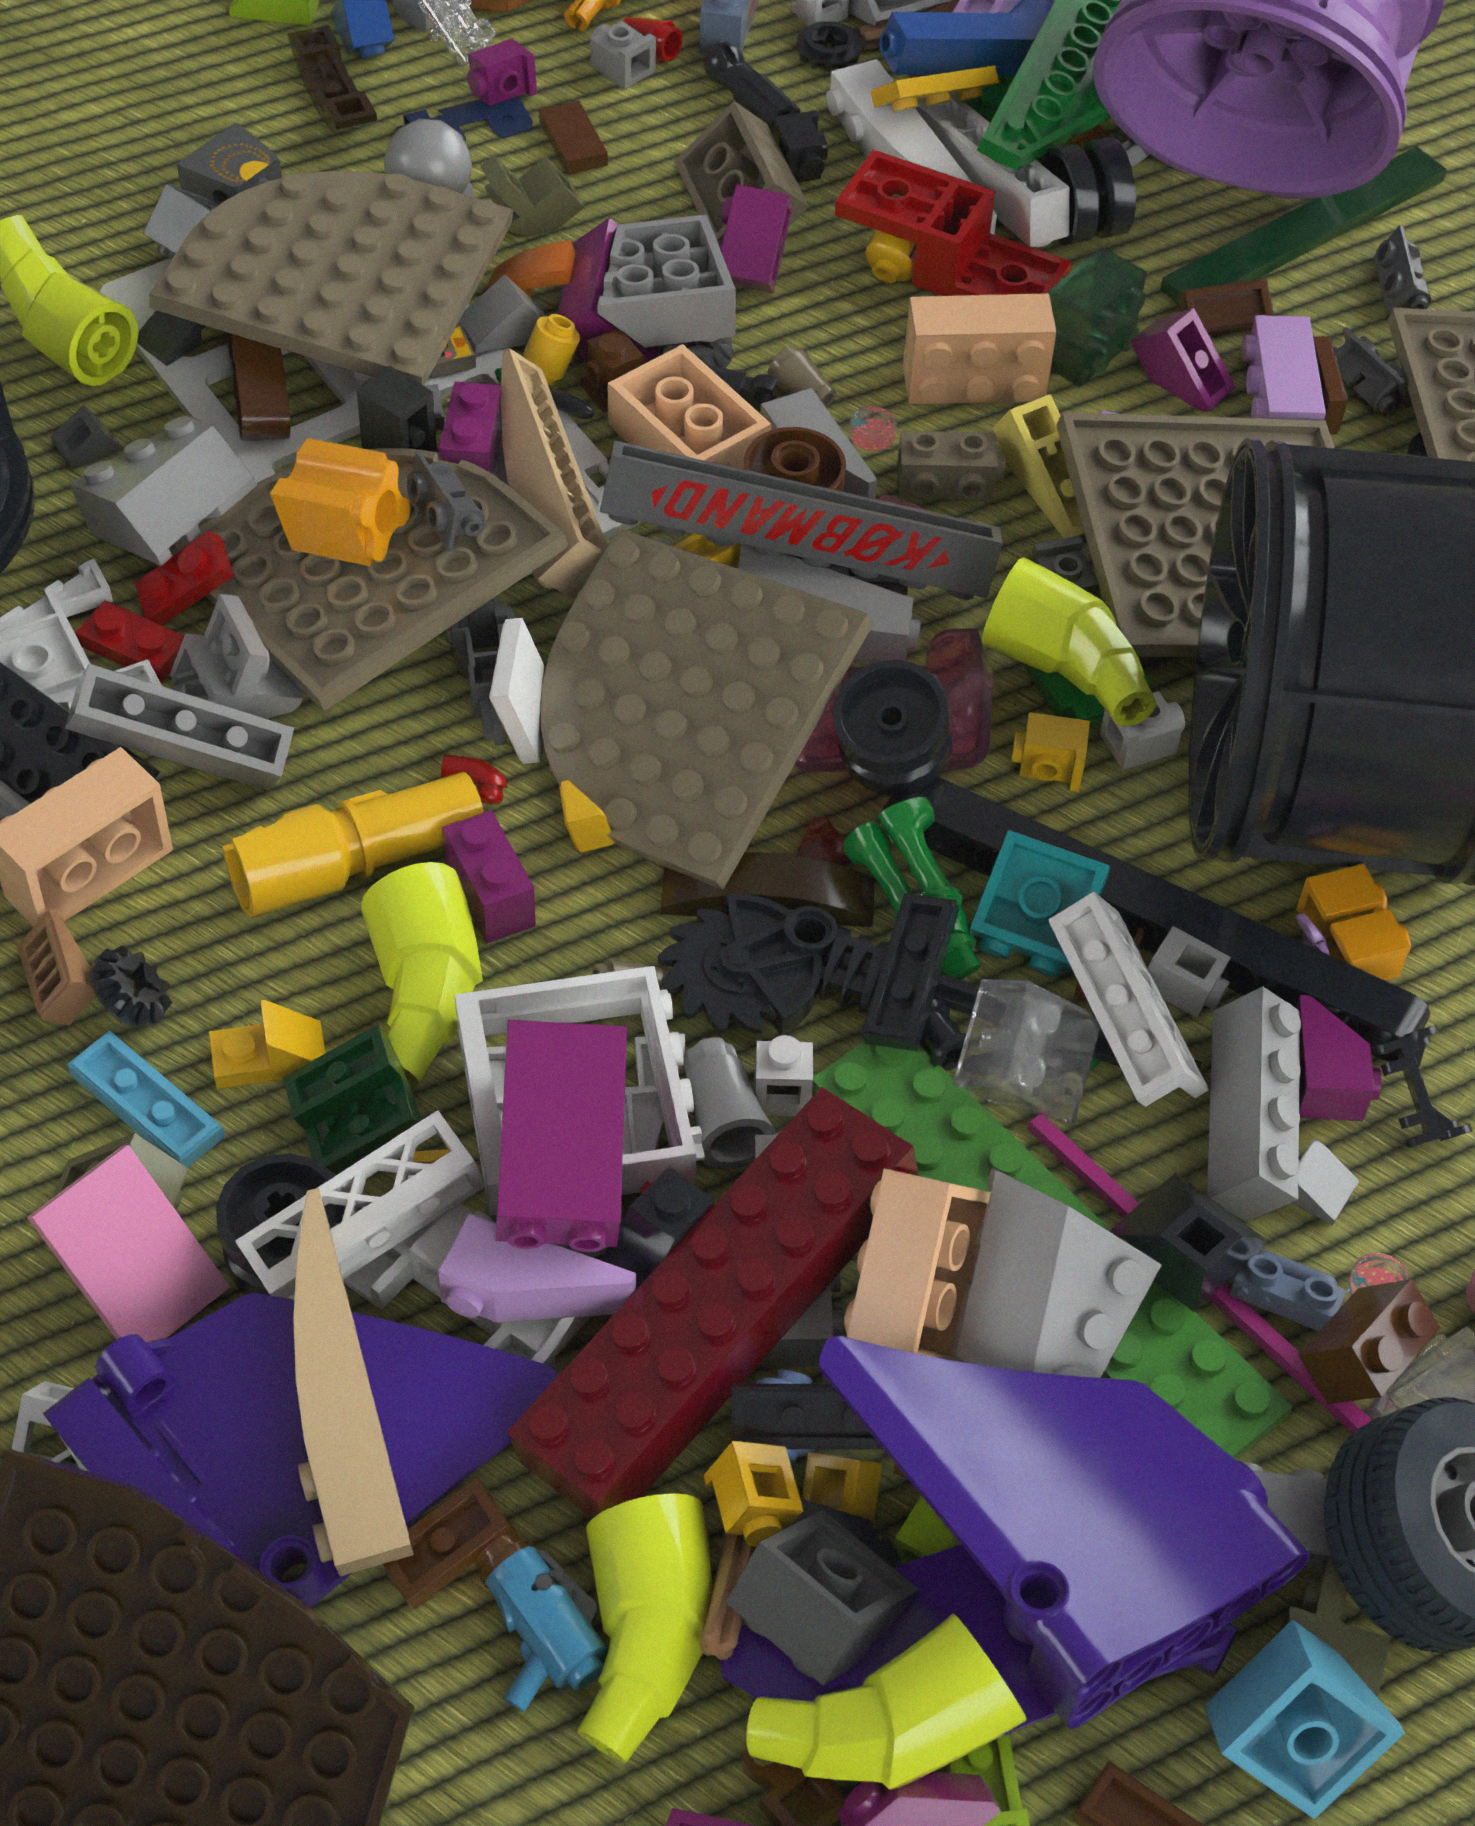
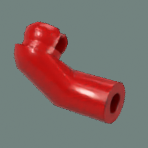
M444 754L441 778L466 772L471 777L473 783L478 785L477 791L481 803L499 805L503 801V788H508L507 778L488 761Z

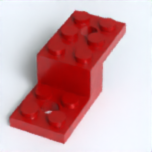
M874 149L835 201L834 215L916 243L912 285L937 295L1049 294L1052 304L1070 276L1072 261L990 233L995 190ZM894 194H897V195H900V196H902V197L894 198V197H892V196H893ZM1011 278H1013V279H1017V280H1019V281H1021V282L1013 283V282H1008V281H1009Z

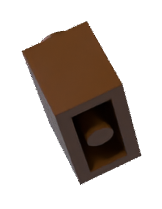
M1412 1279L1362 1287L1352 1294L1301 1351L1299 1357L1327 1404L1378 1398L1385 1394L1437 1333L1440 1326Z

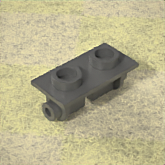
M1401 225L1397 227L1387 240H1384L1379 245L1374 255L1385 307L1389 317L1392 308L1428 309L1431 303V295L1427 290L1426 282L1421 279L1424 274L1419 258V248L1417 245L1406 240L1404 227Z
M1345 327L1343 329L1345 344L1340 348L1333 346L1343 384L1349 388L1362 377L1364 380L1353 388L1354 394L1376 414L1389 415L1397 407V400L1406 408H1409L1411 405L1404 371L1395 363L1391 365L1385 363L1380 358L1375 345L1367 337L1362 336L1358 338Z
M420 451L415 452L413 471L407 477L408 496L413 503L417 504L427 519L430 530L437 534L447 551H452L455 536L465 534L475 536L482 531L484 515L471 497L465 496V488L448 464L433 462L429 465Z

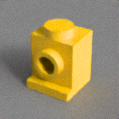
M1029 712L1025 733L1016 731L1011 762L1021 763L1019 776L1037 778L1043 781L1070 783L1069 791L1079 792L1086 762L1090 721Z
M732 1441L703 1475L705 1485L707 1487H714L725 1533L745 1535L746 1543L750 1546L757 1547L759 1542L790 1527L804 1511L786 1446Z

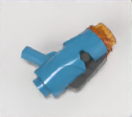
M516 1532L504 1534L486 1546L476 1559V1564L481 1569L479 1579L494 1596L509 1633L516 1630L523 1640L520 1651L525 1664L503 1699L517 1710L525 1712L547 1676L555 1687L562 1689L571 1686L574 1691L581 1690L600 1677L604 1665L602 1661L608 1652V1647L592 1627L599 1610L596 1603L545 1550L537 1551L530 1540H522Z

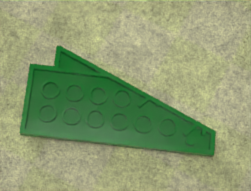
M1121 0L1055 1L976 151L991 158L996 163L1003 164L1017 171L1044 156L1048 149L1061 146L1111 118L1103 106L1095 87L1093 63L1103 31L1111 16L1119 8Z

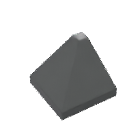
M85 405L76 411L50 437L68 464L74 469L114 454L122 448L119 441Z

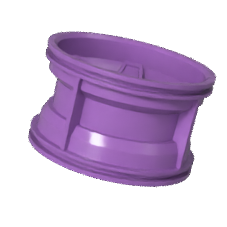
M1121 0L1119 8L1109 19L1096 50L1093 63L1095 87L1103 106L1119 128L1145 151L1180 172L1284 199H1306L1335 195L1367 183L1383 171L1392 160L1406 121L1407 99L1404 90L1418 47L1437 25L1445 0Z

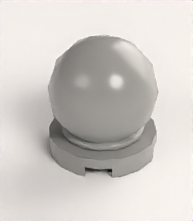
M417 119L399 128L391 137L384 158L385 174H403L413 180L438 187H446L452 191L474 197L473 185L469 182L472 172L471 154L462 134L442 120Z

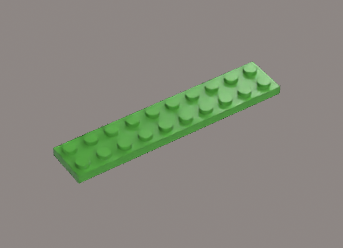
M862 1042L813 1076L812 1093L814 1095L821 1087H824L913 1145L919 1176L991 1192V1190L987 1189L990 1170L993 1168L1070 1206L1107 1231H1110L1094 1213L940 1065L933 1067L930 1063L931 1056L921 1046H919L917 1052L870 1045ZM1152 1282L1101 1378L1135 1380L1144 1383L1235 1460H1238L1286 1420L1293 1407L1196 1312L1191 1311L1155 1282Z

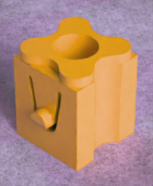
M306 438L296 453V462L291 474L287 478H280L270 492L291 550L370 566L372 561L381 562L387 554L393 532L398 527H402L407 523L411 510L409 499L403 497L399 492V470L397 463L387 460L386 454L383 452Z

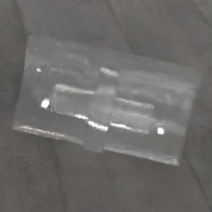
M419 0L417 2L434 27L427 36L431 42L442 39L461 68L469 64L468 53L489 47L493 43L491 40L496 35L495 30L488 20L483 18L477 20L469 8V5L472 3L471 0Z

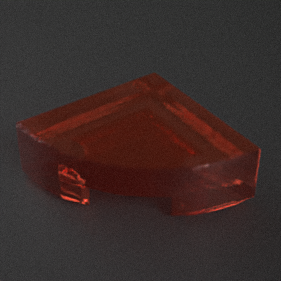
M823 815L814 820L808 826L807 833L800 843L799 856L824 860L839 865L850 862L842 848L844 840L828 817Z

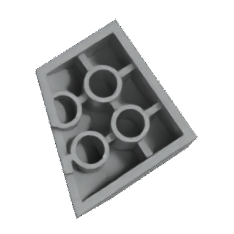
M707 215L617 225L610 253V266L608 272L605 273L603 281L604 290L602 296L599 297L597 305L600 316L643 347L694 341L713 342L719 338L735 337L736 289Z
M182 416L166 423L164 431L150 439L144 438L131 442L124 448V453L116 458L90 465L83 471L82 477L69 483L91 535L162 566L172 557L169 550L170 546L179 539H182V542L192 541L201 533L198 527L199 522L204 518L222 516L257 486V483L251 472L213 425L189 416Z
M991 1168L987 1189L991 1190L985 1222L979 1221L975 1244L979 1245L972 1281L967 1282L965 1286L951 1355L965 1363L997 1368L1101 1378L1157 1275L1161 1264L1070 1206Z

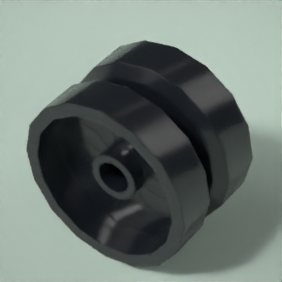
M1107 137L1086 142L1083 148L1074 143L1048 149L1043 159V166L1070 187L1069 236L1057 240L1063 245H1070L1089 241L1094 234L1102 239L1128 233L1135 217L1136 189L1132 167L1120 141L1114 137Z
M903 660L876 661L857 670L840 687L833 704L834 729L838 740L840 756L850 777L864 788L888 796L911 794L931 785L946 769L953 751L948 698L939 680L925 668Z
M290 1153L264 1156L241 1167L224 1184L216 1204L217 1229L220 1243L223 1246L226 1269L236 1287L245 1294L260 1293L269 1295L235 1240L304 1197L308 1190L318 1188L335 1177L331 1170L315 1159ZM326 1204L324 1207L330 1229L342 1222L346 1206ZM277 1236L256 1251L267 1268L270 1269L291 1255L295 1239Z

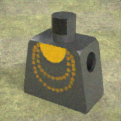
M236 122L177 163L181 189L219 203H223L227 199L254 186L282 178L278 156Z

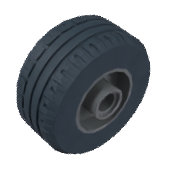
M1454 1397L1433 1398L1374 1419L1352 1432L1348 1440L1341 1445L1330 1468L1323 1510L1325 1535L1333 1564L1347 1592L1362 1612L1387 1634L1414 1649L1417 1648L1420 1651H1431L1433 1653H1449L1475 1647V1403Z

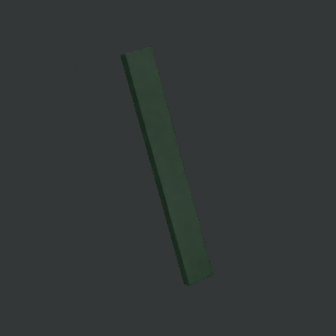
M1416 146L1393 158L1383 171L1367 183L1339 194L1317 197L1162 277L1160 290L1178 304L1177 295L1182 290L1254 281L1443 182L1447 169Z

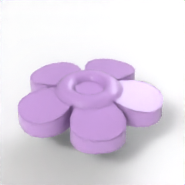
M1304 913L1297 915L1296 919L1303 931L1302 936L1305 940L1302 943L1330 955L1327 942L1321 931L1315 927L1313 922Z

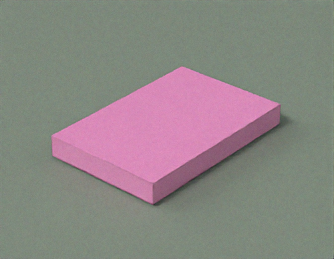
M122 1145L27 1217L116 1340L129 1334H138L145 1342L166 1339L230 1288V1285L129 1145Z

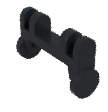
M1437 1025L1405 1034L1404 1038L1374 1047L1376 1055L1396 1050L1399 1060L1380 1065L1384 1076L1403 1071L1417 1113L1398 1119L1401 1129L1421 1124L1424 1134L1405 1140L1408 1148L1437 1139L1443 1141L1473 1131L1470 1123L1459 1126L1458 1121H1451L1434 1108L1425 1087L1419 1067L1426 1044L1431 1042L1429 1036L1440 1033Z

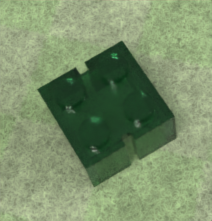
M1102 246L1047 292L1050 297L1056 327L1051 371L1081 387L1095 374H1102L1110 361L1122 351L1127 352L1132 348L1130 341L1139 334L1137 321L1139 311L1146 299V294L1143 290L1147 271Z

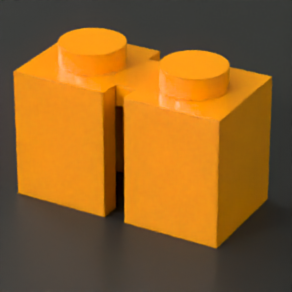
M1365 864L1306 878L1296 910L1298 914L1304 913L1313 922L1315 927L1323 934L1327 944L1336 942L1337 945L1328 947L1330 956L1385 981L1398 978L1411 949L1410 937L1405 926L1402 923H1397L1391 910L1387 909L1386 893L1379 882H1374Z

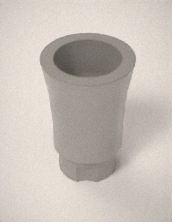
M722 1038L700 1040L694 1047L686 1050L683 1056V1064L686 1074L685 1079L689 1078L692 1087L696 1126H700L702 1132V1147L705 1160L702 1161L716 1169H735L753 1163L754 1136L776 1135V1131L762 1110L749 1082L744 1064L738 1058L733 1045L726 1043Z

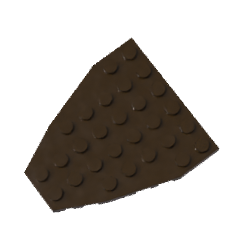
M13 1449L4 1452L0 1465V1826H380L415 1708L412 1703L305 1603L138 1486Z

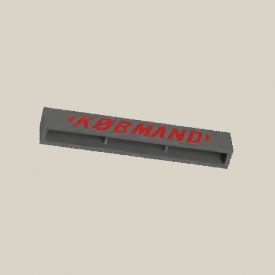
M615 440L599 511L609 514L610 519L622 524L632 525L642 521L655 524L662 532L672 535H685L686 531L705 535L709 542L717 545L732 546L736 542L754 546L755 551L766 556L780 557L783 553L802 557L805 563L815 567L827 568L831 564L850 568L852 573L864 578H877L879 575L897 578L898 582L902 585L914 589H924L927 585L945 589L947 594L964 600H971L974 596L988 598L1003 545L1000 527Z

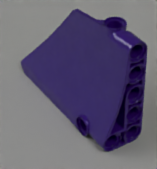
M260 1293L245 1294L170 1338L145 1342L138 1334L123 1336L111 1343L99 1356L95 1365L97 1375L94 1378L90 1379L88 1377L43 1412V1415L88 1472L138 1486L305 1603L309 1608L318 1604L324 1596L352 1574L340 1576L335 1567L334 1560L322 1563L313 1531V1525L324 1522L319 1500H306L298 1470V1464L308 1462L309 1459L304 1443L296 1386L294 1300ZM352 1312L406 1527L408 1528L511 1442L506 1432L556 1379L558 1374L553 1367L537 1361L437 1332ZM301 1563L308 1565L306 1572L300 1579L290 1583L281 1582L283 1574L291 1566Z
M842 1336L829 1337L825 1341L819 1358V1371L1006 1598L1003 1616L1004 1624L1009 1634L1022 1643L1033 1645L1028 1666L1031 1683L1069 1729L1077 1728L1088 1722L1281 1588L1301 1571L1310 1558L1309 1551L1268 1507L1265 1488L1254 1471L1243 1462L1235 1460L1144 1383L1135 1380L1037 1373L958 1362L906 1352ZM1036 1597L1044 1600L1050 1607L1035 1609L1028 1606L1022 1599Z

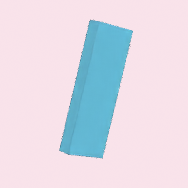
M110 1030L67 1064L70 1076L143 1139L187 1168L225 1137L223 1126Z

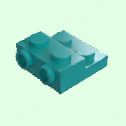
M1008 830L970 926L972 936L980 940L978 949L1001 959H1008L1010 952L1031 958L1028 967L1050 977L1058 978L1061 970L1073 974V970L1048 919L1093 891L1101 896L1110 873V865Z

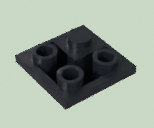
M1174 1173L1109 1231L1160 1263L1161 1267L1153 1282L1193 1312L1248 1263L1250 1258L1262 1250L1267 1239L1177 1173Z

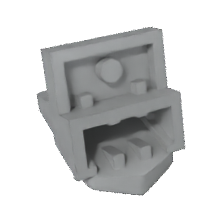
M219 594L204 635L185 633L170 673L174 682L172 690L265 719L293 712L301 705L304 697V692L270 660L269 652L264 647L252 619L248 616L239 596Z

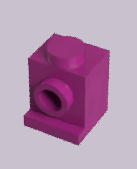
M514 39L468 53L470 71L467 74L469 88L476 97H479L489 106L525 93L529 96L537 94L534 54Z

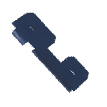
M519 96L491 106L481 99L439 109L438 111L442 115L430 118L426 109L403 115L405 125L417 119L442 120L462 134L465 143L466 137L460 128L462 125L486 119L492 131L501 138L531 131L533 120Z

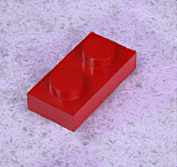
M209 530L174 554L162 566H157L134 583L144 618L162 626L228 581L234 574L222 537Z
M106 600L75 632L82 648L124 667L148 659L160 683L171 673L184 635Z

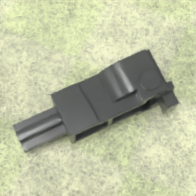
M493 598L446 630L447 642H451L456 669L462 676L469 679L473 718L481 717L485 741L494 740L495 745L500 746L504 745L505 738L509 737L489 698L498 651L473 653V649L498 647L505 619L517 618V616L513 615L512 606H505L504 601L494 602Z

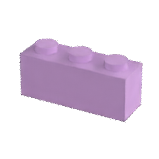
M1255 315L1251 334H1244L1242 341L1243 362H1249L1246 389L1248 394H1254L1251 418L1324 420L1326 412L1310 317Z

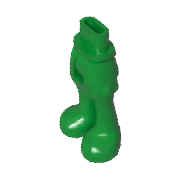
M916 797L894 804L878 815L881 824L866 822L858 826L844 840L842 848L853 865H865L887 896L896 918L904 893H913L891 853V840L889 836L898 847L922 891L921 896L956 900L959 913L941 973L963 980L979 970L981 965L972 950L976 945V941L970 935L969 924L962 907V894L957 888L951 887L934 860L923 832L934 822V809L926 797Z

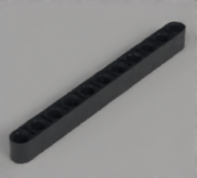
M939 776L931 785L911 794L891 795L881 810L882 812L886 808L908 799L926 797L934 809V822L923 832L929 849L988 877L992 873L1008 830L1110 865V873L1100 897L1119 912L1132 939L1135 938L1138 927L1143 928L1144 935L1141 948L1155 954L1174 926L1231 957L1222 974V978L1230 982L1227 988L1246 995L1263 986L1295 1008L1300 995H1310L1370 1044L1371 1055L1381 1060L1393 1062L1399 1059L1396 1050L1376 1055L1375 1046L1404 1038L1405 1034L1423 1029L1430 1018V1010L1427 1004L1420 997Z

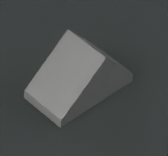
M504 274L464 311L457 326L461 325L474 353L527 345L537 320L546 315L534 300Z

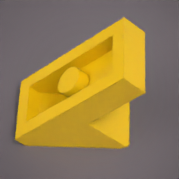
M261 1000L262 1024L209 1031L216 1088L223 1089L283 1080L284 1076L325 1054L321 1021L270 1001Z

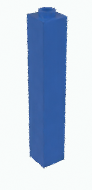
M891 12L886 30L882 32L880 37V51L887 60L894 75H935L996 66L997 75H1016L1048 14Z

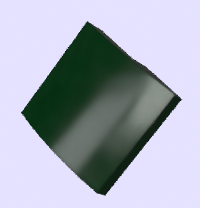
M379 1024L283 1077L292 1117L305 1129L312 1159H315L331 1170L335 1176L422 1121L400 1061L385 1030Z

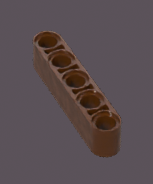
M226 332L240 439L290 438V410L281 349Z

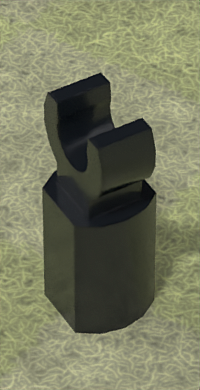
M707 365L758 412H761L762 403L777 399V396L773 395L778 378L772 375L760 374L755 377H748L747 372Z

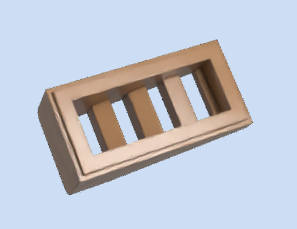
M49 909L17 948L35 1008L41 1019L70 1026L96 994L90 979L91 967L58 911ZM52 950V953L46 958V960H44V958Z

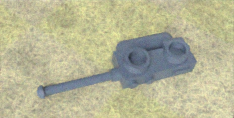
M1267 1250L1260 1251L1250 1258L1248 1263L1227 1281L1233 1284L1230 1296L1317 1331H1320L1340 1309L1346 1290L1338 1287L1336 1279L1331 1275Z

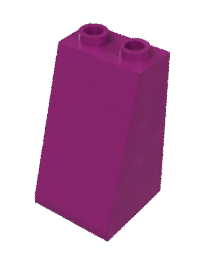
M508 1020L495 1241L508 1242L511 1246L521 1249H535L544 1244L570 1245L571 1248L577 1251L596 1252L605 1247H617L621 1221L627 1026Z

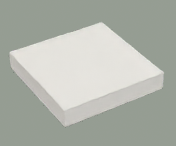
M523 618L505 619V623H503L489 698L519 760L523 764L539 763L543 747L540 701L546 668Z

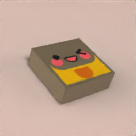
M461 325L456 326L430 374L432 378L476 367L475 353Z

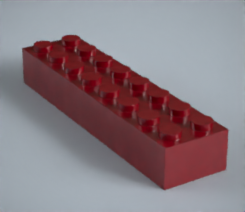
M821 1087L506 1432L521 1464L592 1519L611 1507L643 1497L731 1397V1383H743L869 1238L873 1220L870 1208L871 1196L874 1187L882 1179L883 1170L889 1169L919 1176L913 1145L824 1087Z

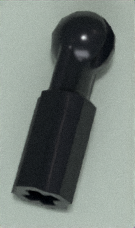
M722 42L712 46L707 51L704 59V69L707 76L713 82L724 85L733 94L734 100L739 105L768 124L773 135L776 116L801 113V109L764 74L758 73L745 61L741 50L736 45Z

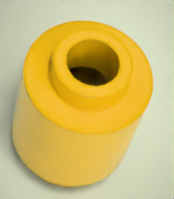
M551 314L549 317H540L534 326L522 356L542 368L547 384L553 387L557 380H561L564 377L580 341V335L575 329L574 323L562 315Z

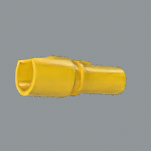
M461 772L389 794L382 790H377L339 801L337 809L332 811L319 804L285 812L272 825L264 828L259 826L242 836L232 838V843L222 846L228 875L239 904L247 917L253 918L342 891L349 876L358 874L360 878L372 877L375 868L444 848L442 827L482 814L484 810L471 777L466 772Z

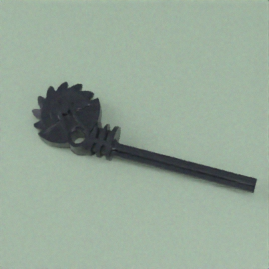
M730 893L726 894L724 913L713 909L700 908L697 910V920L699 923H684L672 927L670 935L678 942L668 946L658 955L659 964L672 967L664 978L663 990L667 989L670 994L683 991L681 1005L685 1018H694L703 1010L710 1025L719 1033L727 1031L728 1021L731 1020L739 1027L757 1034L763 1033L764 1022L762 1019H766L772 1023L782 1036L798 1026L809 1014L817 998L819 985H822L821 1000L825 1001L832 991L836 990L842 992L839 1006L845 1007L854 996L861 999L859 1013L867 1015L889 943L882 941L877 946L870 944V936L864 934L860 935L858 939L852 938L851 930L838 926L831 914L819 907L804 906L791 911L779 903L763 897ZM943 973L940 974L933 1000H944L950 1009L1066 1049L1083 1052L1098 1060L1120 1067L1101 1027ZM1194 1060L1200 1071L1202 1062Z

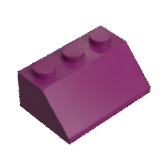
M610 217L572 243L576 253L569 285H563L557 311L558 315H562L574 323L575 329L580 335V341L574 354L585 363L588 361V340L618 329L598 314L597 307L599 297L603 294V281L605 273L609 270L610 253L618 225ZM627 335L644 355V364L657 358L659 346L643 347Z

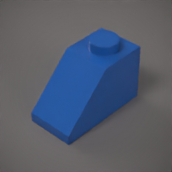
M338 0L331 10L333 22L348 55L360 53L361 59L378 57L386 54L385 47H389L395 40L385 0Z

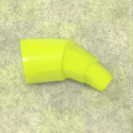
M22 215L0 220L1 287L23 327L22 336L83 384L100 386L123 372L131 361L137 347L139 333L134 313L125 305L104 296L70 277L53 257L44 252Z
M1020 558L1011 569L994 601L983 631L982 644L1048 674L1059 672L1086 695H1094L1114 722L1120 726H1134L1147 719L1155 709L1156 699L1144 678V672L1136 652L1117 627L1110 609L1101 599L1029 559Z
M435 862L417 863L387 874L368 889L361 902V912L385 984L393 989L387 1020L390 1029L387 1036L400 1061L410 1087L419 1085L443 1043L451 1042L457 1030L454 994L473 992L474 987L483 981L477 941L467 899L459 876L455 869L450 866Z
M658 1494L623 1502L599 1513L586 1526L602 1627L611 1640L598 1680L602 1687L578 1728L577 1733L593 1747L623 1764L628 1762L659 1718L670 1716L703 1654L699 1643L713 1589L709 1539L702 1502L699 1498L688 1494Z
M953 1613L914 1645L869 1675L860 1687L819 1695L813 1701L770 1697L756 1698L749 1714L746 1740L747 1749L751 1757L801 1768L806 1777L882 1782L888 1789H898L998 1738L1025 1722L1027 1718L990 1659L969 1630Z

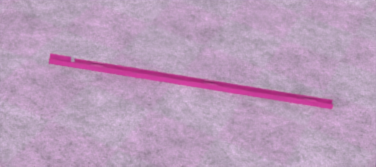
M1042 1113L1029 1121L1027 1130L1122 1219L1139 1205L1131 1195ZM1224 1284L1209 1298L1223 1314L1247 1334L1351 1433L1372 1421L1352 1401L1327 1404L1300 1359V1352L1245 1301L1230 1296L1231 1288Z

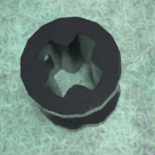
M935 999L932 1001L921 1043L931 1055L930 1063L933 1067L940 1065L945 1071L955 1069L965 1062L972 1054L976 1043L970 1034L961 1033L949 1017L950 1008L942 999Z

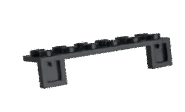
M0 662V780L29 803H33L41 798L49 789L60 786L85 770L95 760L104 758L120 747L156 779L160 771L129 748L65 729L69 711Z

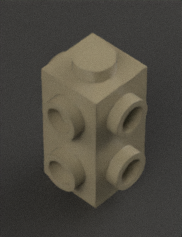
M900 431L897 459L898 498L993 501L995 482H1003L1005 475V454L997 453L995 433Z

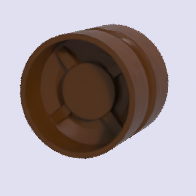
M802 427L774 429L757 437L745 452L744 470L844 492L846 474L844 453L835 441L818 431Z

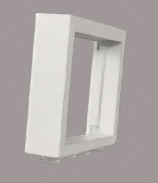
M655 966L454 994L457 1029L490 1216L497 1215L502 1129L485 1036L507 1033L508 1020L578 1023L641 1013L669 1148L624 1154L621 1195L639 1193L640 1188L646 1181L653 1183L668 1167H671L692 1184H695L696 1161L705 1160L702 1147V1132L700 1126L690 1127L687 1113L694 1112L692 1087L689 1078H679L677 1066L683 1065L681 1038L679 1032L669 1033L667 1020L673 1019L671 994L668 993L667 989H659Z

